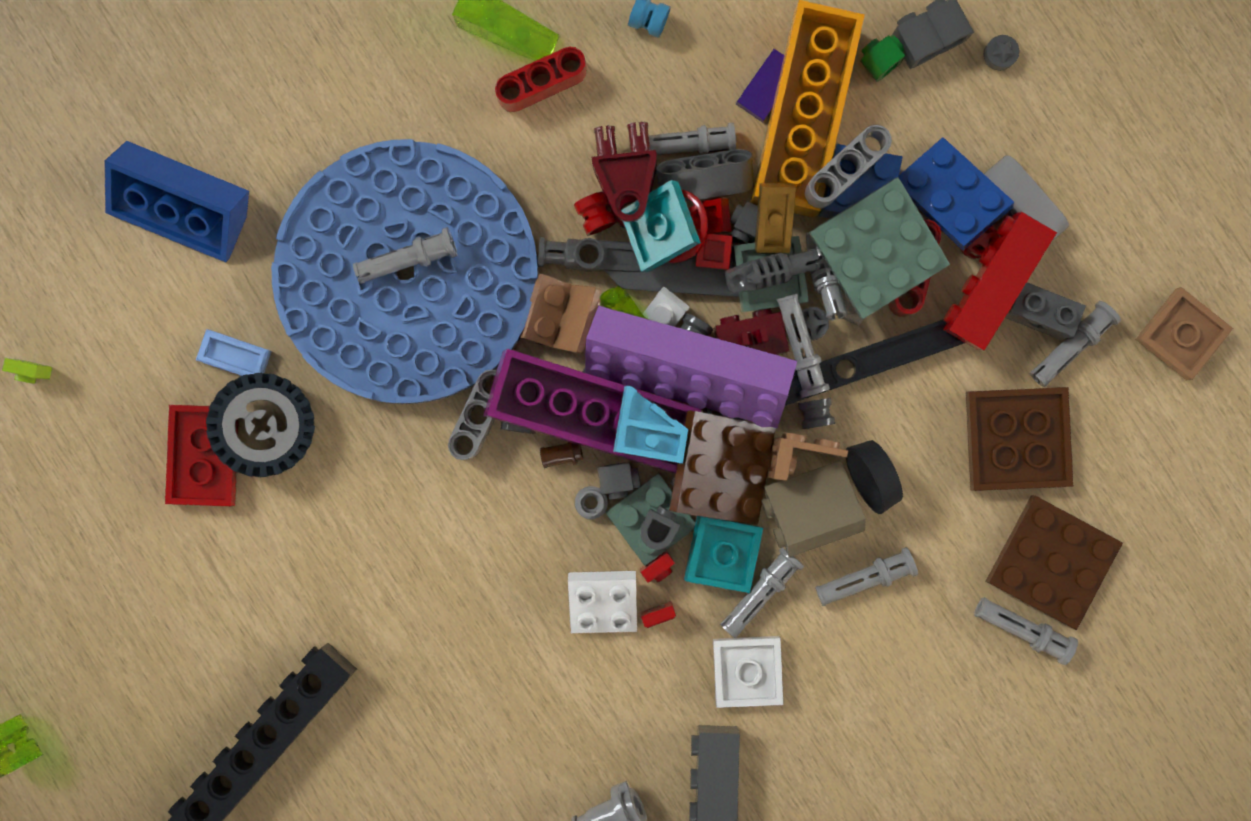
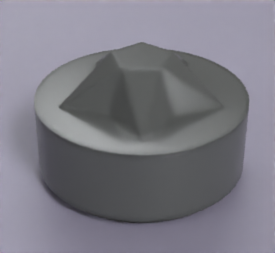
M998 35L986 45L984 60L994 70H1006L1017 61L1020 53L1019 45L1014 38L1008 35Z

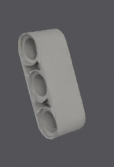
M871 125L861 132L813 176L805 189L807 202L815 208H825L836 200L888 151L892 142L889 131L883 126ZM868 137L877 139L880 143V150H870L866 146L865 139ZM840 161H851L855 166V173H844L840 168ZM816 183H825L830 189V196L825 198L818 196L814 190V185Z
M1004 156L984 173L985 176L1014 201L1013 208L1006 213L1007 216L1012 217L1013 214L1023 212L1056 231L1057 234L1054 239L1069 227V223L1063 213L1024 168L1011 156Z
M486 370L478 377L449 438L448 449L456 459L467 460L476 457L492 428L495 419L487 417L484 423L478 425L471 419V412L476 406L481 405L486 408L490 394L485 389V383L489 377L496 375L497 370ZM464 435L470 437L473 441V449L467 455L459 452L457 448V441Z

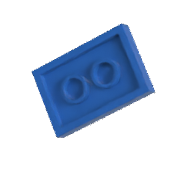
M944 137L899 175L900 181L915 206L930 220L936 222L940 230L963 251L1014 206V201Z

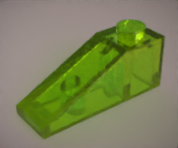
M458 0L452 13L458 28L533 61L552 54L559 39V34L502 0Z

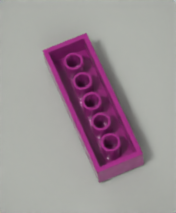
M506 349L502 352L483 416L676 474L678 463L613 452L625 385L514 350ZM636 389L640 395L651 403L656 404L669 417L677 420L683 426H685L688 410L701 412L699 408Z

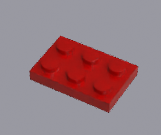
M169 405L165 504L235 506L237 472L219 460L207 438L206 418L210 406ZM237 419L235 423L237 436L239 428V419Z

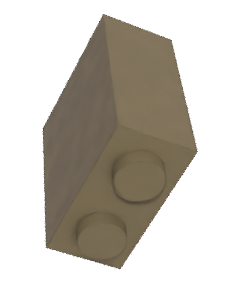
M841 460L788 478L787 481L782 480L765 486L766 499L761 500L763 509L768 519L774 518L777 528L773 529L779 548H786L789 557L865 531L866 518Z

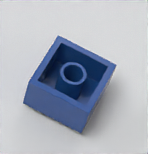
M836 144L832 159L839 152H841L846 147V145ZM885 153L879 161L827 207L821 208L818 216L831 219L892 179L899 177L903 156ZM840 161V168L844 173H855V166L851 161ZM827 185L823 198L830 196V189Z

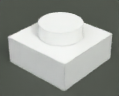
M663 287L642 315L649 320L675 327L690 307L667 288Z

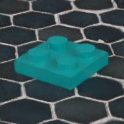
M670 180L650 192L643 217L634 222H624L641 272H650L701 243L678 181ZM638 200L621 211L627 215L634 214L639 208Z
M697 516L684 580L691 583L750 593L763 528L729 520Z

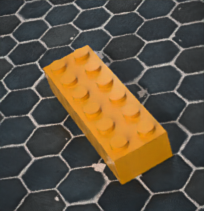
M803 0L798 1L791 23L751 203L758 205L760 183H791L796 187L794 213L815 218L820 212L821 208H815L807 202L805 189L813 176L832 160L865 14ZM816 183L814 185L816 194L824 197L826 184Z

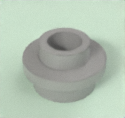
M585 487L576 495L575 508L586 519L599 518L607 509L606 494H601V489L598 487ZM589 496L595 497L598 501V505L593 509L585 505V500Z

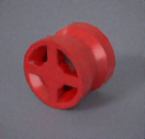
M991 226L964 251L961 249L962 253L970 259H980L989 245L994 247L999 239L997 230Z

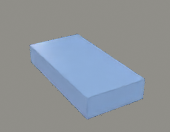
M206 329L196 360L243 376L246 374L264 373L272 351Z

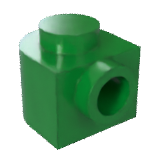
M888 35L881 41L876 38L862 49L861 52L864 56L860 62L878 82L902 63L905 57L903 53L904 47L894 35Z

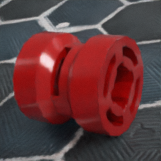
M602 191L588 195L574 204L577 214L585 219L583 228L587 236L602 232L617 223L613 213L607 211V199Z

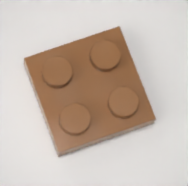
M1179 287L1173 291L1135 340L1188 381L1194 379L1234 328L1184 288Z

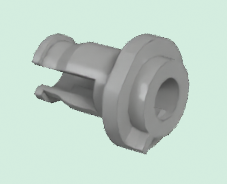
M625 781L611 788V799L590 808L579 817L577 815L573 816L571 821H647V817L639 795Z

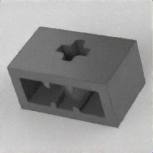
M1027 282L1005 318L1063 340L1075 336L1086 305Z

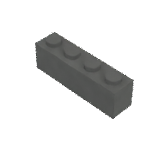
M698 725L697 735H691V756H697L696 769H690V789H696L695 802H689V821H738L740 733L737 726Z

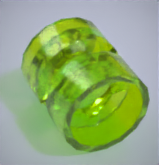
M22 714L0 724V778L44 755L35 738L27 737L30 728ZM13 743L15 745L14 749L16 752L13 753V751L9 749L8 745Z

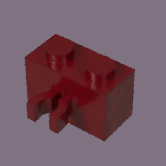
M771 308L752 312L753 318L740 320L739 315L719 319L721 325H716L713 328L715 338L774 355L789 352L781 312L772 314Z

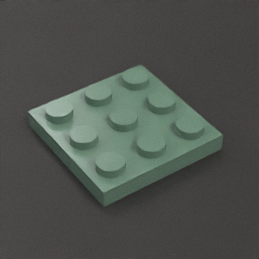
M899 177L892 179L809 232L861 319L866 318L950 265Z

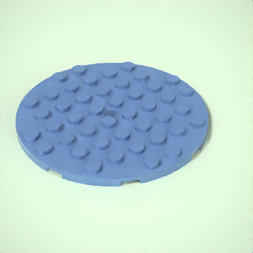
M412 139L388 140L362 146L340 156L341 159L329 165L322 172L318 171L302 187L285 213L276 239L278 241L274 262H272L271 266L272 288L278 315L287 335L291 338L306 362L319 374L346 391L367 399L386 403L417 404L443 399L470 388L476 383L481 373L486 370H495L498 367L502 352L506 349L513 350L520 340V335L526 325L532 304L530 298L538 277V258L533 234L522 207L504 182L488 167L475 158L443 144L437 143L436 145L416 142ZM448 227L458 256L452 258L449 255L431 261V265L427 267L420 264L414 265V277L408 280H400L396 271L366 281L363 284L359 283L358 278L360 276L356 277L353 263H359L412 245V241L415 238L422 237L424 239L442 233L443 228Z

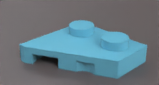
M624 386L613 452L683 463L688 429L677 420L669 417L656 404L651 403L640 395L635 388Z

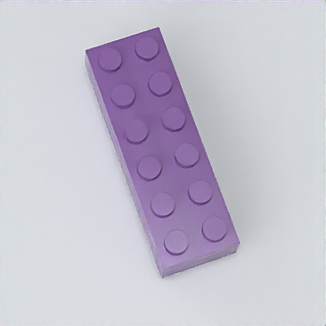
M598 306L586 337L585 373L625 386H631L638 390L654 393L663 398L686 402L695 408L714 410L729 418L738 417L749 420L760 427L778 429L797 365L796 360Z

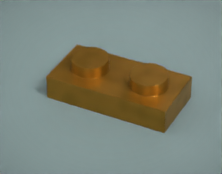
M760 183L755 237L756 253H790L796 194L794 184Z

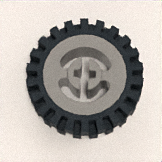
M271 373L246 374L227 383L215 395L216 397L210 404L206 418L207 438L213 452L230 469L246 476L267 477L281 474L295 466L304 457L312 443L315 430L314 414L308 399L291 381ZM258 400L274 403L282 410L286 418L285 431L279 432L277 430V422L272 415L267 422V425L271 427L270 431L267 433L261 431L256 437L257 440L275 439V445L265 450L252 449L242 443L237 436L235 427L236 420L243 418L247 433L249 435L255 428L254 424L251 423L252 419H261L266 411L256 410L248 412L246 406Z

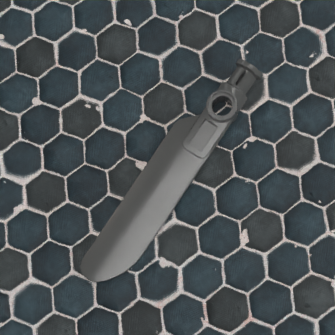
M540 237L538 267H543L544 264L565 265L566 269L585 272L605 271L620 288L628 290L659 292L665 287L672 293L739 297V292L732 293L728 289L725 276L727 269L697 267V253L686 261L678 263L666 262L650 272H641L631 242L603 241L592 238H568L566 242L546 241L545 237ZM585 247L595 249L598 259L594 263H584L579 257L581 249ZM733 252L731 254L730 269L735 267Z

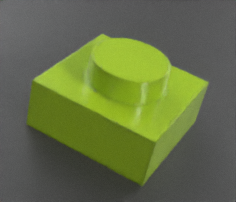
M5 358L2 371L14 373V380L35 384L37 378L50 379L52 367L19 359Z

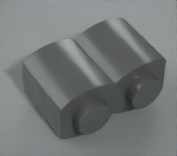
M935 0L926 7L927 12L917 16L915 12H912L897 21L898 26L892 35L897 37L903 45L904 59L910 69L967 41L974 33L957 0Z

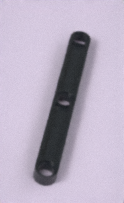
M940 320L822 361L819 365L824 382L829 384V390L965 343L944 331L943 329L947 322ZM841 360H848L854 366V373L848 379L841 378L837 374L836 367ZM808 370L810 381L812 384H814L810 370ZM797 371L794 372L785 406L815 396H800L799 392L802 388ZM706 408V413L712 414V410ZM738 417L732 418V419H737V420H742V421L745 420V419L738 418Z

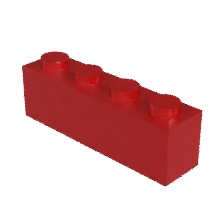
M1023 212L1013 214L1012 217L1007 216L997 230V234L1001 236L994 247L989 245L979 260V263L983 264L976 276L970 275L962 287L961 292L964 293V296L958 305L954 303L944 317L943 321L947 322L943 330L976 350L985 351L1057 234L1056 231Z

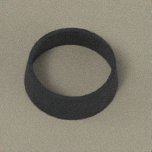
M870 440L846 448L848 455L845 458L852 480L863 500L875 513L882 514L902 500L903 490L897 471L886 452L878 443Z

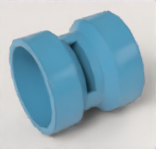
M636 0L630 14L628 26L635 29L644 28L648 30L649 35L659 38L668 19L671 6L664 3L657 5L652 3L651 0Z

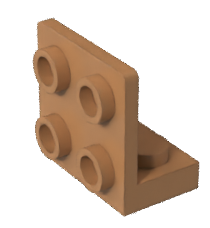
M538 274L530 298L532 304L520 338L553 349L582 354L586 347V337L594 315L601 303V289L592 286L572 285L544 274Z
M782 433L781 438H774L767 478L787 481L788 474L794 475L797 455L792 454L793 449L833 457H847L848 450L839 449L840 442L815 439L814 444L806 443L807 436Z

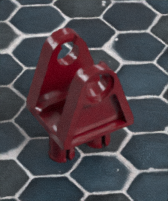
M636 122L627 125L630 153L617 154L615 126H606L607 140H604L602 126L594 128L597 156L592 157L594 173L606 196L607 203L616 222L624 229H626L624 222H634L643 217L649 193L653 189L657 155L656 150H650L648 122H639L640 136H637ZM638 200L639 208L634 214L627 215L621 211L625 205L632 204Z

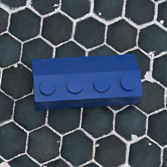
M129 141L122 144L104 160L106 214L223 262H227L230 259L247 218L249 190Z

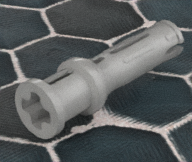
M728 123L727 127L707 128L706 125H702L697 128V131L649 135L650 150H656V155L699 151V154H709V151L735 150L736 136L734 123Z
M448 227L443 228L442 233L424 239L422 237L415 238L412 241V245L359 263H353L356 277L360 276L358 278L359 283L363 284L366 281L417 264L427 267L431 265V261L449 255L452 258L458 256Z
M798 294L777 299L793 355L797 361L795 370L797 371L802 388L799 392L800 396L807 397L829 390V384L824 382L819 365L822 362L821 357L818 354H814L807 325L799 304ZM791 314H794L801 342L798 340ZM801 348H804L806 357H803ZM808 370H810L814 384H812L810 381Z
M1103 301L1097 302L1095 304L1096 309L1083 321H1080L1075 336L1067 338L1044 361L1029 373L1030 376L1045 388L1055 376L1065 369L1089 345L1098 344L1101 341L1100 336L1112 325L1117 326L1121 322L1119 314L1111 306Z
M905 547L899 554L886 559L876 558L872 566L821 586H816L815 589L822 606H826V604L879 584L888 587L892 585V581L907 575L917 576L918 570L909 549ZM899 564H903L902 567L896 568V569H894V570H890V568H892V567H894V566H897V565H899ZM877 574L876 577L869 578L870 575ZM862 579L863 581L850 587L844 588L842 590L836 591L837 588L850 584L857 580Z
M785 548L779 550L780 555L768 569L763 568L761 570V578L757 584L739 602L730 615L721 622L720 625L734 638L738 637L745 626L776 592L784 591L786 588L785 583L798 569L802 570L805 567L794 556L789 557Z
M985 597L979 601L975 609L974 616L1029 642L1032 650L1038 653L1044 651L1056 657L1058 663L1062 665H1067L1076 652L1078 646L1076 638L1072 636L1067 638L1053 631L1052 626L1046 623L1037 625L989 601Z

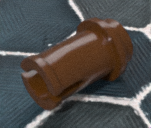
M568 442L566 444L540 448L544 469L571 462L573 465H577L578 461L583 460L582 447L575 443Z

